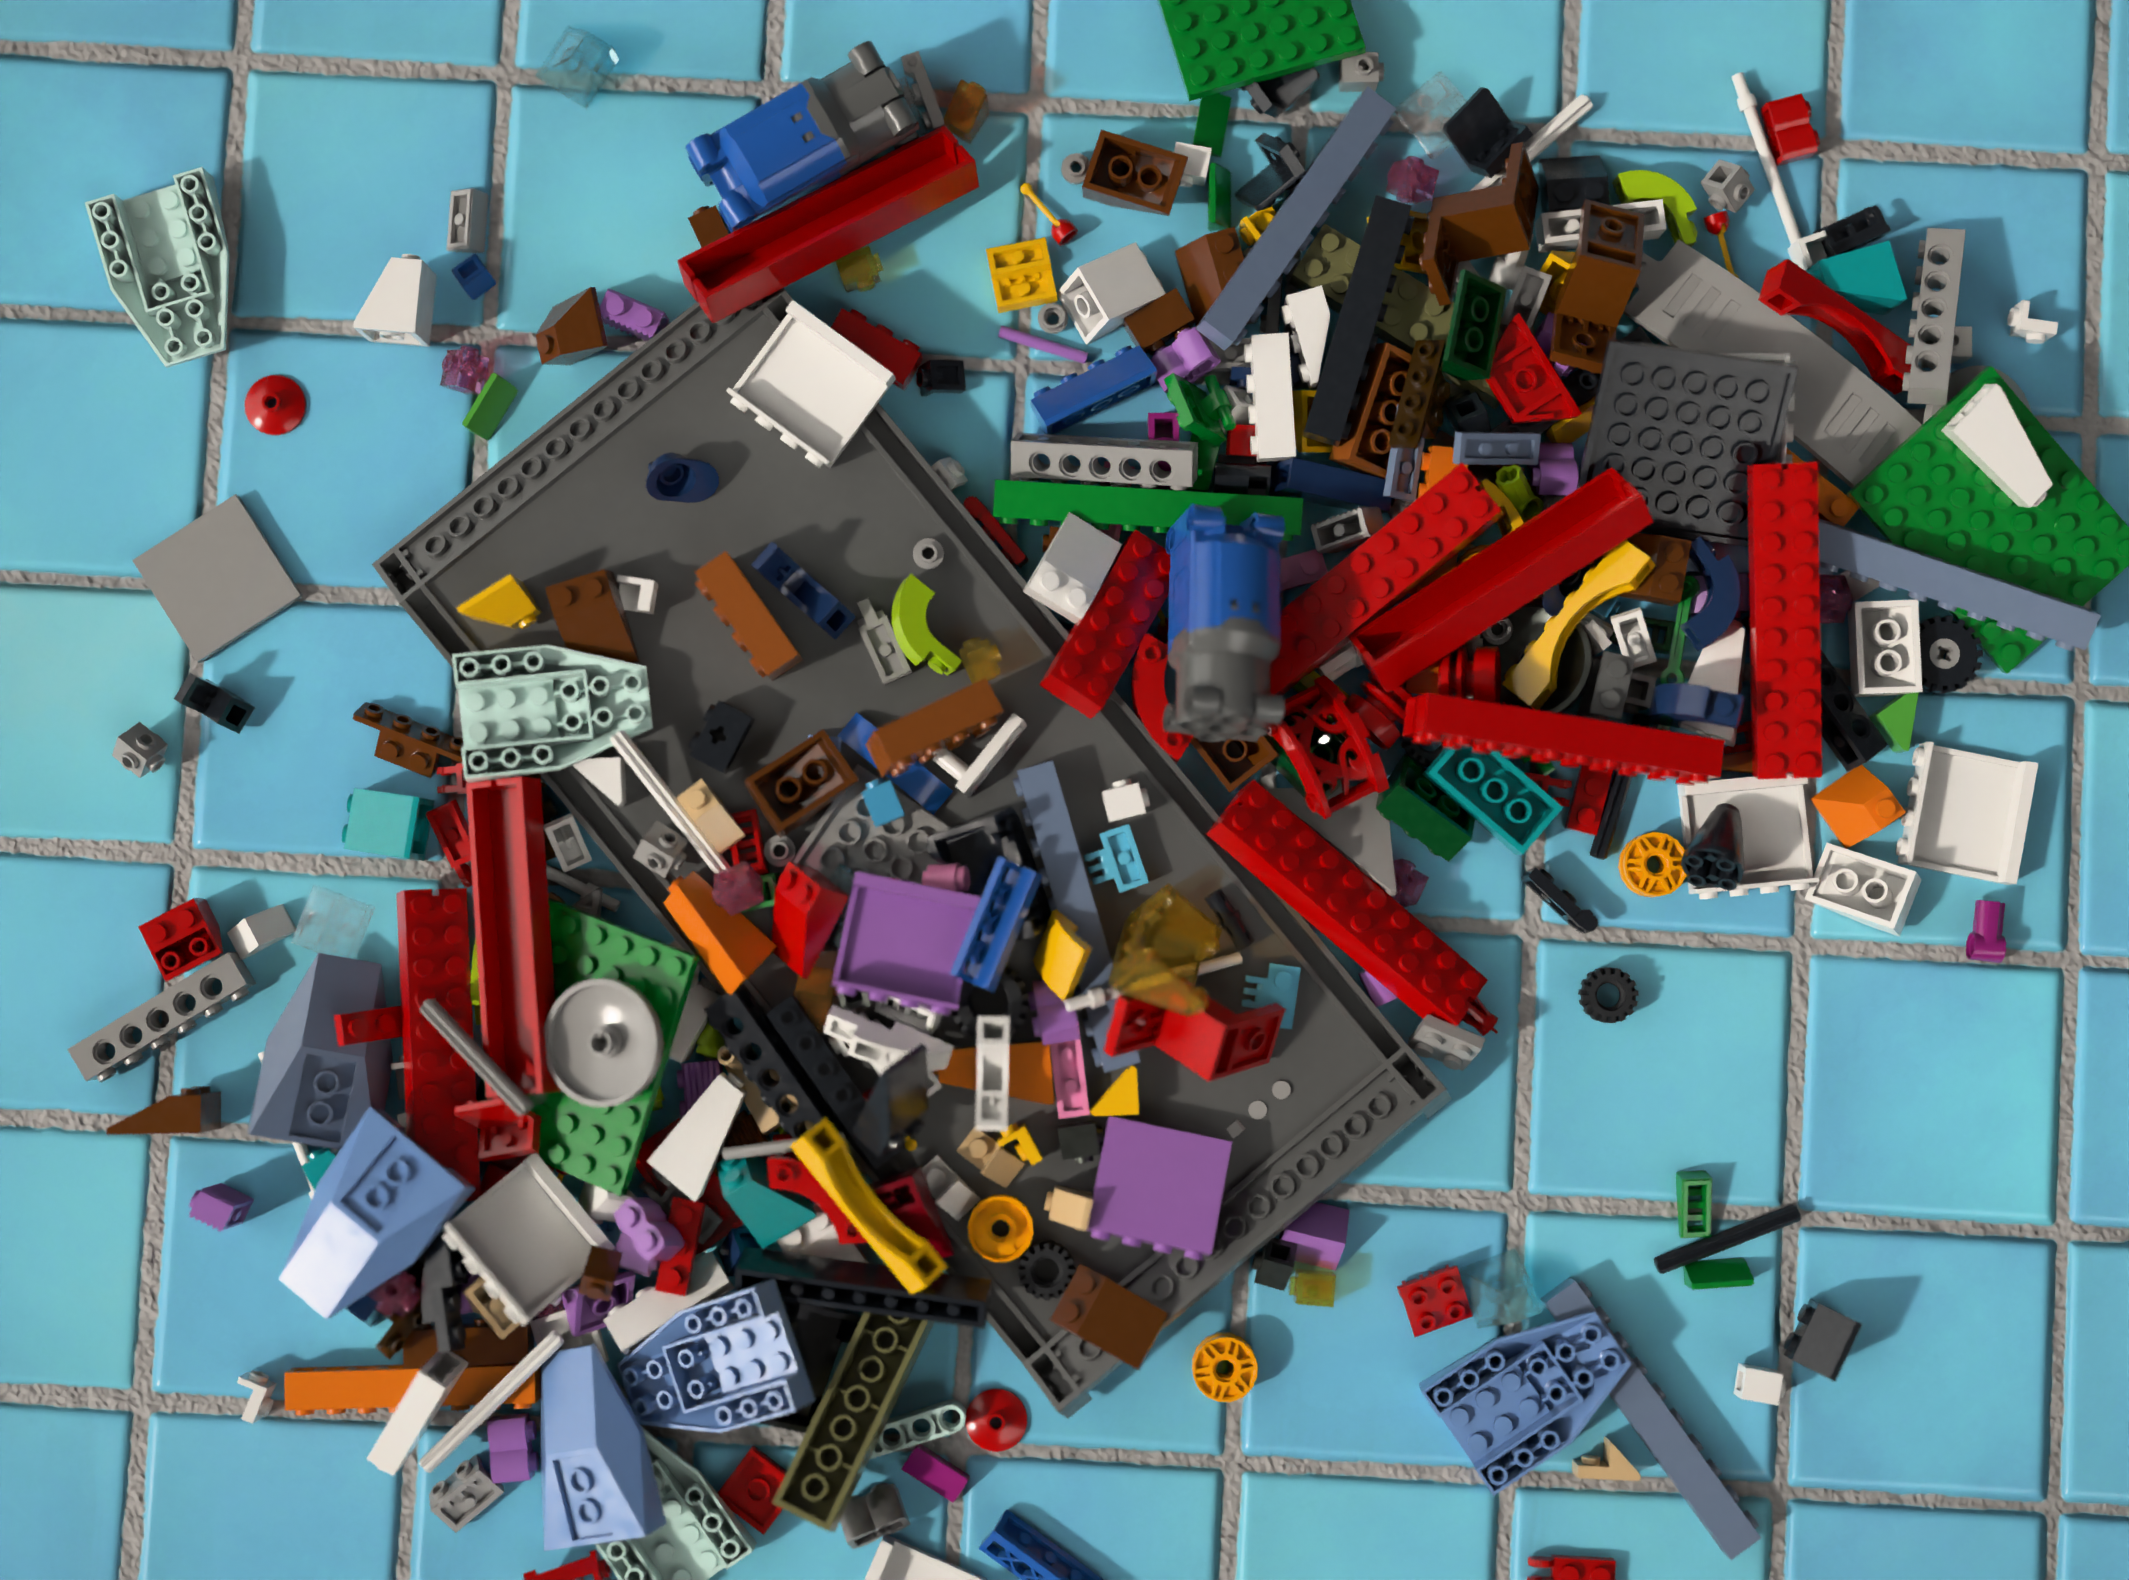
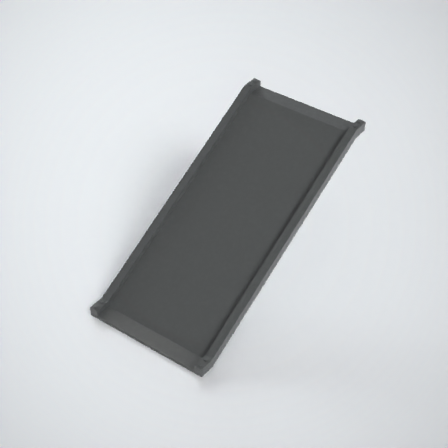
M782 288L714 324L702 310L699 302H696L372 565L401 606L452 668V654L540 645H552L567 649L552 613L545 589L547 586L602 569L614 573L618 590L620 583L617 582V575L657 582L659 585L654 615L625 610L639 657V662L634 664L647 667L653 723L652 730L631 738V740L676 797L703 779L714 790L730 814L757 809L764 847L770 838L777 836V833L746 790L745 779L807 740L808 735H815L824 729L829 737H837L856 713L860 714L878 729L986 678L1003 709V712L997 718L998 723L992 726V730L983 736L975 738L974 734L964 740L965 743L951 750V752L971 766L1013 712L1024 720L1027 727L970 798L955 786L958 780L936 764L933 759L921 764L953 791L934 816L949 826L954 827L1012 807L1018 814L1037 871L1040 874L1039 869L1044 868L1041 856L1035 857L1030 839L1035 838L1033 826L1026 827L1021 810L1027 808L1024 795L1017 796L1013 779L1018 778V770L1053 760L1118 985L1240 952L1242 964L1184 980L1233 1013L1239 1014L1257 1009L1241 1006L1242 1000L1255 1001L1254 995L1243 994L1244 987L1257 988V983L1252 984L1245 981L1246 975L1267 978L1269 963L1300 967L1292 1030L1279 1029L1269 1063L1209 1082L1155 1045L1137 1050L1141 1062L1133 1064L1137 1069L1139 1114L1112 1115V1117L1232 1142L1212 1254L1209 1256L1203 1255V1260L1184 1257L1185 1251L1172 1249L1171 1254L1157 1252L1153 1250L1154 1245L1141 1243V1247L1122 1244V1238L1110 1236V1241L1095 1239L1091 1237L1092 1232L1080 1230L1049 1219V1211L1044 1210L1047 1191L1053 1192L1055 1185L1088 1191L1092 1193L1093 1197L1102 1151L1101 1146L1099 1147L1100 1155H1094V1161L1075 1163V1158L1062 1160L1058 1126L1095 1121L1096 1128L1102 1127L1104 1137L1106 1121L1109 1117L1094 1116L1090 1113L1087 1116L1059 1119L1053 1068L1052 1079L1055 1104L1046 1105L1008 1097V1126L1016 1122L1019 1127L1025 1123L1043 1156V1160L1034 1165H1031L1028 1159L1023 1161L1025 1163L1007 1188L1002 1187L983 1175L978 1167L956 1151L975 1127L976 1090L940 1083L942 1088L928 1097V1110L922 1120L925 1123L923 1128L915 1137H910V1139H914L917 1142V1148L914 1151H908L905 1148L904 1141L899 1147L901 1151L876 1169L870 1164L850 1134V1137L845 1141L850 1154L873 1182L919 1166L922 1169L938 1154L981 1200L993 1194H1007L1018 1198L1027 1206L1033 1218V1236L1030 1245H1035L1038 1241L1042 1240L1044 1242L1051 1240L1055 1241L1056 1244H1062L1070 1252L1074 1260L1075 1272L1079 1265L1082 1264L1169 1313L1161 1329L1162 1331L1421 1114H1424L1429 1119L1452 1099L1444 1085L1406 1044L1303 917L1207 835V832L1219 818L1218 814L1171 757L1153 740L1143 723L1115 689H1113L1104 707L1090 719L1039 686L1067 639L1068 632L1044 604L1022 592L1027 584L1026 581L879 403L831 468L825 464H822L820 468L805 458L808 452L799 445L794 450L780 439L783 434L773 427L768 431L755 421L758 415L750 409H747L744 413L730 403L733 397L726 390L734 388L788 314L786 308L793 299L787 291ZM670 452L681 454L686 459L707 462L716 469L719 475V485L713 495L701 502L685 503L656 500L649 495L646 489L649 462H654L657 457ZM922 539H935L943 547V561L935 569H923L914 561L913 549ZM771 542L780 547L808 575L856 616L836 640L804 614L751 565ZM926 548L922 555L926 559H931L934 556V551L931 548ZM724 551H727L803 658L801 662L773 681L768 676L762 678L756 672L749 661L753 658L749 650L744 652L740 649L731 636L735 632L732 625L727 627L722 623L713 610L717 606L714 599L709 602L695 584L699 580L695 571ZM512 574L523 581L542 613L536 616L537 621L525 629L520 627L513 629L473 620L459 613L457 607L504 577ZM912 574L935 592L926 609V622L929 631L938 642L960 658L962 662L955 671L946 676L944 673L939 674L931 669L927 659H924L915 666L906 657L913 673L883 685L858 629L857 621L864 617L857 603L869 598L875 612L883 610L892 626V605L895 594L903 580ZM718 700L755 719L726 774L689 756L692 749L688 748L694 734L697 731L701 733L707 722L703 718L711 704L716 705ZM724 727L721 731L715 730L712 736L716 738L714 744H717L719 740L725 742L727 736L723 734ZM841 740L840 753L852 771L859 764L878 778H882L877 768ZM613 746L586 759L623 758V756ZM625 760L627 803L623 807L617 806L573 765L562 770L539 773L673 938L686 952L700 957L698 961L700 971L721 996L728 993L664 905L665 900L671 894L667 890L669 886L679 876L685 879L693 871L716 891V886L723 884L689 841L684 850V853L687 854L685 861L678 870L672 868L665 878L633 858L642 838L657 820L684 838L686 837ZM886 776L883 777L884 782H887V781L890 780V779H889L888 777H886ZM1125 779H1131L1132 784L1139 782L1140 789L1146 788L1150 806L1145 807V814L1108 822L1101 794L1102 791L1114 789L1112 783ZM892 782L894 788H895L897 791H899L900 793H902L903 795H905L906 797H908L909 799H911L912 801H914L916 804H918L919 806H921V805H920L918 802H916L912 797H910L905 791H903L899 786H897L894 782ZM830 804L808 821L785 835L795 844L796 854ZM752 821L738 825L741 829L751 827ZM1129 824L1149 883L1121 893L1118 891L1114 878L1093 885L1092 879L1103 875V872L1098 870L1089 873L1088 867L1099 864L1098 858L1092 861H1085L1084 855L1104 849L1099 836L1100 833ZM754 834L747 835L740 841L754 839ZM777 845L774 849V853L778 857H782L786 851L783 845ZM756 847L740 850V853L755 852ZM729 848L721 855L734 870L731 848ZM758 860L743 862V866L758 863ZM768 862L769 873L765 875L778 872L783 873L786 866H775ZM736 876V877H735L732 881H730L729 883L737 882V881H741V880H746V879H738V877ZM767 881L768 887H769V892H770V897H771V899H772L769 882ZM755 884L758 902H762L759 885ZM1050 885L1043 886L1047 899L1053 898ZM746 886L742 887L745 904L748 905ZM1219 888L1223 890L1235 911L1238 910L1242 915L1240 919L1255 940L1248 947L1237 951L1224 928L1220 929L1218 926L1219 920L1204 900L1205 897ZM730 889L733 907H738L734 889ZM774 906L741 913L772 941ZM844 906L808 979L800 977L772 952L765 962L743 984L765 1016L770 1010L790 996H793L859 1092L863 1095L867 1090L876 1085L879 1079L878 1074L867 1061L851 1055L845 1058L842 1052L837 1055L828 1039L831 1036L823 1033L827 1016L832 1006L835 1005L841 1008L837 988L831 985L847 913V907ZM1045 929L1033 937L1016 941L1005 965L1019 974L1028 992L1034 991L1032 982L1043 980L1035 968L1033 959ZM971 958L967 960L965 970L969 968ZM997 985L994 993L977 987L971 996V1007L977 1016H1002L1008 1006V996L999 985ZM889 998L888 1005L893 1006L894 1000ZM876 1002L868 1007L854 1008L858 1014L865 1010L870 1021L876 1018L890 1030H892L896 1022L874 1011ZM1029 1002L1024 1022L1018 1027L1016 1032L1009 1035V1043L1042 1040L1041 1036L1035 1037L1032 1018L1038 1017L1037 1010L1031 1011ZM1081 1008L1076 1010L1077 1021H1079L1090 1109L1128 1066L1104 1073L1102 1066L1096 1067L1091 1049L1097 1048L1094 1036L1087 1037L1082 1019L1088 1018L1086 1009ZM951 1010L950 1015L943 1014L940 1024L944 1034L938 1036L933 1032L931 1037L941 1039L945 1043L954 1046V1048L977 1046V1040L971 1038L972 1036L967 1033L965 1034L959 1025L955 1023ZM1279 1080L1286 1081L1291 1088L1290 1095L1285 1099H1278L1272 1093L1273 1084ZM1262 1101L1266 1105L1267 1113L1265 1117L1254 1119L1250 1116L1248 1108L1252 1102ZM1238 1119L1246 1129L1233 1139L1227 1128ZM984 1131L996 1141L1002 1136L1000 1131ZM1017 1138L1003 1145V1147L1022 1160L1014 1146L1019 1143ZM933 1197L954 1250V1255L942 1258L948 1266L945 1270L953 1275L992 1280L991 1306L987 1321L1021 1361L1057 1412L1069 1419L1092 1400L1088 1392L1124 1362L1050 1321L1064 1293L1059 1298L1055 1299L1054 1297L1050 1298V1300H1044V1298L1037 1299L1031 1293L1028 1294L1024 1286L1021 1285L1019 1278V1261L1022 1255L1009 1262H993L983 1258L974 1250L968 1238V1221L972 1210L979 1202L957 1221L942 1209ZM997 1220L992 1224V1231L998 1236H1004L1009 1232L1010 1226L1004 1220ZM1044 1258L1037 1262L1034 1273L1039 1280L1050 1282L1058 1276L1059 1266L1054 1260Z

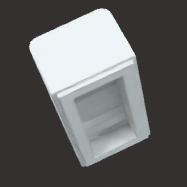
M888 997L887 1003L876 1001L874 1011L901 1024L911 1026L929 1036L938 1028L943 1015L931 1012L932 1006L919 1003L918 1009L905 1007L904 1010L901 1009L900 999L891 998L894 1000L893 1006L888 1005L890 997Z

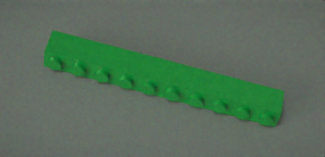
M995 480L993 517H999V523L1018 524V518L1030 519V525L1048 526V520L1061 521L1062 525L1070 512L1083 521L1091 523L1096 529L1109 530L1110 524H1121L1122 531H1134L1136 529L1140 532V526H1153V533H1167L1169 528L1191 504L1220 507L1222 517H1225V524L1240 526V523L1249 518L1253 513L1282 516L1285 520V531L1282 540L1293 541V535H1301L1303 498Z

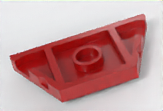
M1518 313L1511 319L1496 344L1490 379H1485L1513 424L1573 419L1582 414L1522 316Z

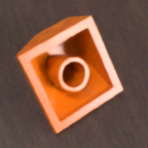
M1863 765L1850 770L1810 798L1815 808L1845 849L1881 831L1906 813L1891 790Z

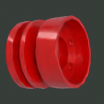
M1460 646L1457 660L1455 659L1454 651L1442 657L1438 669L1439 694L1465 699L1473 698L1477 701L1500 704L1501 659L1499 647L1478 646L1475 651L1474 660H1469L1465 646Z
M1370 673L1368 678L1374 685L1367 681H1363L1360 684L1367 698L1364 699L1352 693L1344 704L1351 714L1356 712L1359 714L1370 734L1366 738L1388 751L1401 736L1394 722L1396 720L1404 725L1407 699L1412 698V695L1403 685L1386 693Z

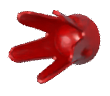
M1477 996V1002L1475 1000L1470 1002L1472 1005L1468 1012L1471 1015L1466 1013L1461 1021L1474 1027L1482 1036H1485L1490 1030L1497 1034L1498 1031L1493 1027L1497 1023L1498 1017L1490 1013Z

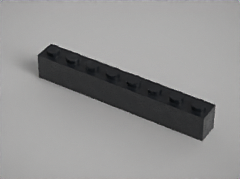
M1377 195L1375 197L1303 434L1305 438L1336 447L1339 446L1341 439L1347 440L1352 422L1346 420L1349 410L1356 411L1361 393L1356 392V387L1359 380L1365 382L1370 363L1364 361L1367 351L1374 352L1379 334L1373 333L1376 322L1383 323L1388 305L1382 302L1385 292L1392 294L1397 275L1391 274L1394 263L1401 264L1406 246L1400 245L1403 234L1410 235L1415 218L1409 215L1412 205Z
M745 1247L735 1268L736 1291L775 1278L781 1299L787 1302L984 1328L991 1306V1279L941 1273L927 1287L911 1295L898 1277L886 1265Z

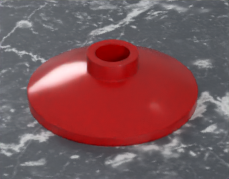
M270 375L259 379L251 386L245 398V413L249 422L257 430L267 435L277 436L291 432L301 423L306 412V399L300 386L290 378L281 375ZM271 398H276V405L273 408H269L268 401Z
M999 1388L985 1390L978 1394L968 1406L965 1419L966 1429L970 1438L979 1447L993 1452L1005 1451L1015 1446L1023 1437L1027 1427L1026 1409L1021 1400L1010 1391ZM993 1417H999L1002 1420V1424L999 1427H993L990 1424V1420Z

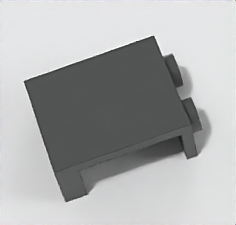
M1603 651L1602 660L1593 658L1591 676L1581 695L1577 717L1614 722L1622 718L1635 658L1608 651Z

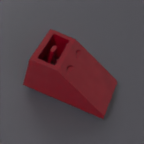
M921 1166L868 1184L869 1188L889 1212L913 1233L927 1241L941 1259L954 1255L953 1247Z

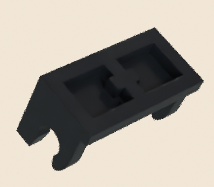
M1874 205L1822 229L1820 228L1814 231L1813 234L1826 230L1827 237L1821 242L1826 256L1829 258L1857 250L1879 240L1891 229L1886 224L1880 209Z

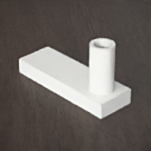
M1013 712L971 766L951 751H948L946 747L936 753L937 757L933 761L958 780L955 786L970 798L1027 727V724Z

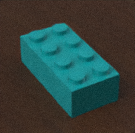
M1461 747L1460 750L1445 748L1423 775L1515 855H1523L1563 809L1558 802L1507 758L1502 757L1500 752L1491 751V754H1479L1472 752V747Z

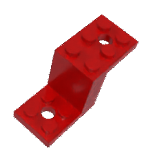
M1179 979L1118 996L1114 1005L1111 1025L1107 1031L1103 1052L1111 1057H1116L1155 1045L1210 1082L1269 1063L1285 1008L1274 1003L1235 1014L1184 980Z

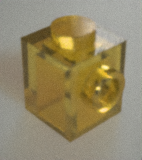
M869 246L860 248L836 260L846 293L857 289L859 292L868 291L876 286L875 283L881 282L878 272L883 271V267L878 253L872 255Z
M975 637L962 643L964 648L958 651L971 684L984 678L990 681L1001 676L997 663L1001 662L1002 658L996 644L990 646L988 639L981 641L980 637Z
M1296 1269L1295 1277L1290 1276L1289 1295L1293 1296L1296 1304L1333 1307L1336 1276L1333 1272Z

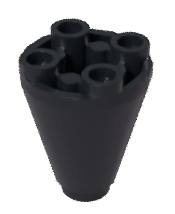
M1727 803L1717 805L1684 851L1681 866L1688 875L1687 881L1691 885L1697 887L1706 885L1731 891L1735 890L1738 882L1742 880L1745 862L1742 820L1737 807Z

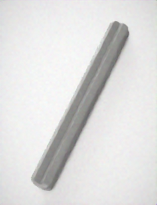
M427 999L421 1005L420 1012L517 1115L527 1114L533 1107L532 1101L435 999Z

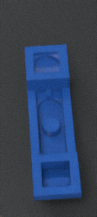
M856 713L837 737L841 738L844 743L877 768L865 745L877 728L860 714ZM918 761L909 766L910 770L895 778L891 774L886 776L933 815L953 792Z

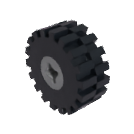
M1935 616L1919 622L1923 693L1933 692L1932 695H1939L1956 691L1968 685L1967 682L1972 681L1977 676L1974 674V671L1981 668L1982 663L1977 662V660L1983 657V650H1977L1976 645L1981 644L1980 638L1974 639L1971 634L1975 630L1971 626L1968 628L1963 627L1965 621L1961 619L1954 621L1953 616Z

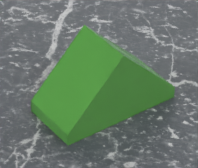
M1919 693L1900 694L1869 716L1893 752L1902 753L1909 751Z

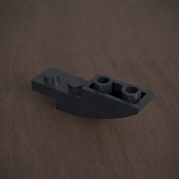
M443 1230L439 1232L429 1245L422 1279L423 1324L435 1322L439 1354L465 1349L466 1330L461 1320L460 1309L462 1301L457 1292V1285L468 1283V1269L463 1263L464 1256L458 1248L454 1251L446 1244L442 1237L445 1234Z

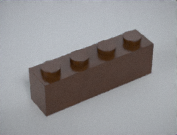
M476 1318L474 1323L463 1324L466 1330L465 1349L452 1352L469 1362L467 1366L520 1363L535 1348L534 1335L530 1322H528L524 1326L520 1324L507 1337L500 1339L483 1318ZM422 1322L406 1338V1343L403 1347L404 1369L422 1368L437 1353L438 1343L435 1325H431V1323L423 1324Z

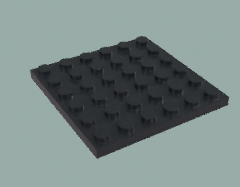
M1608 338L1577 489L1612 467L1626 482H1629L1642 494L1654 522L1643 528L1640 532L1688 539L1701 537L1703 541L1707 540L1709 542L1749 547L1747 465L1775 464L1798 372L1797 365Z

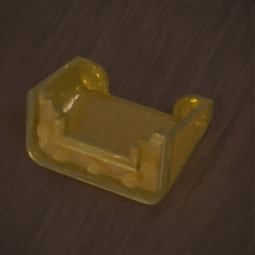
M1168 883L1137 907L1125 921L1108 984L1117 992L1185 1016L1198 1015L1208 1004V992L1202 987L1195 989L1200 963L1206 957L1211 958L1218 952L1222 929Z

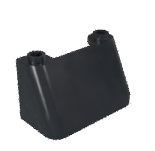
M1012 807L926 837L928 840V853L933 860H936L939 864L960 863L961 866L969 868L970 888L968 891H962L964 894L982 897L998 856L1021 867L1038 872L1020 819ZM1007 867L1002 876V883L1005 882V879L1010 870ZM1041 881L1016 941L1033 937L1047 928L1051 910ZM995 899L990 905V912L993 911L995 906ZM983 929L980 930L977 936V942L983 935Z
M782 1301L815 1401L794 1412L757 1423L806 1433L822 1400L841 1342H850L862 1316L846 1309Z

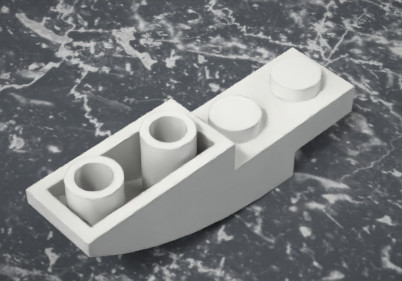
M835 1005L832 1006L828 1013L823 1032L850 1044L848 1055L885 1067H889L923 1043L927 1047V1071L946 1070L954 1046L945 1043L943 1040L933 1038L917 1031L911 1026H906L896 1021L892 1030L877 1022L869 1021Z

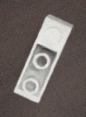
M1322 285L1286 295L1284 306H1281L1283 321L1285 324L1290 323L1293 335L1289 336L1292 351L1294 354L1298 353L1301 364L1298 365L1300 379L1302 383L1307 382L1309 390L1315 389L1319 380L1330 320V311Z

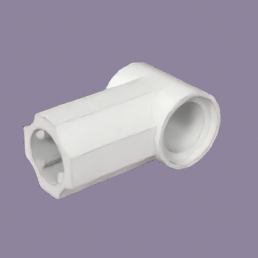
M1529 250L1497 256L1489 280L1513 291Z
M1349 641L1318 666L1317 670L1321 676L1325 675L1333 682L1352 668L1360 667L1363 663Z

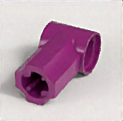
M1984 900L1975 901L1973 931L1968 935L1966 941V956L1969 960L2001 963L2006 953V939L2002 936L2005 903Z

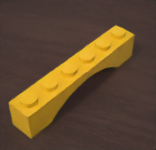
M1627 540L1604 553V558L1600 563L1587 571L1583 578L1584 583L1577 591H1572L1566 597L1563 609L1557 616H1552L1544 626L1545 631L1538 640H1533L1529 643L1524 651L1525 656L1518 665H1512L1506 672L1505 681L1502 685L1534 710H1539L1556 690L1560 656L1567 639L1577 624L1604 601L1636 590L1656 566L1649 556Z
M826 1117L790 1146L911 1295L927 1287L948 1267L927 1241L903 1225L875 1196L858 1171L846 1142Z

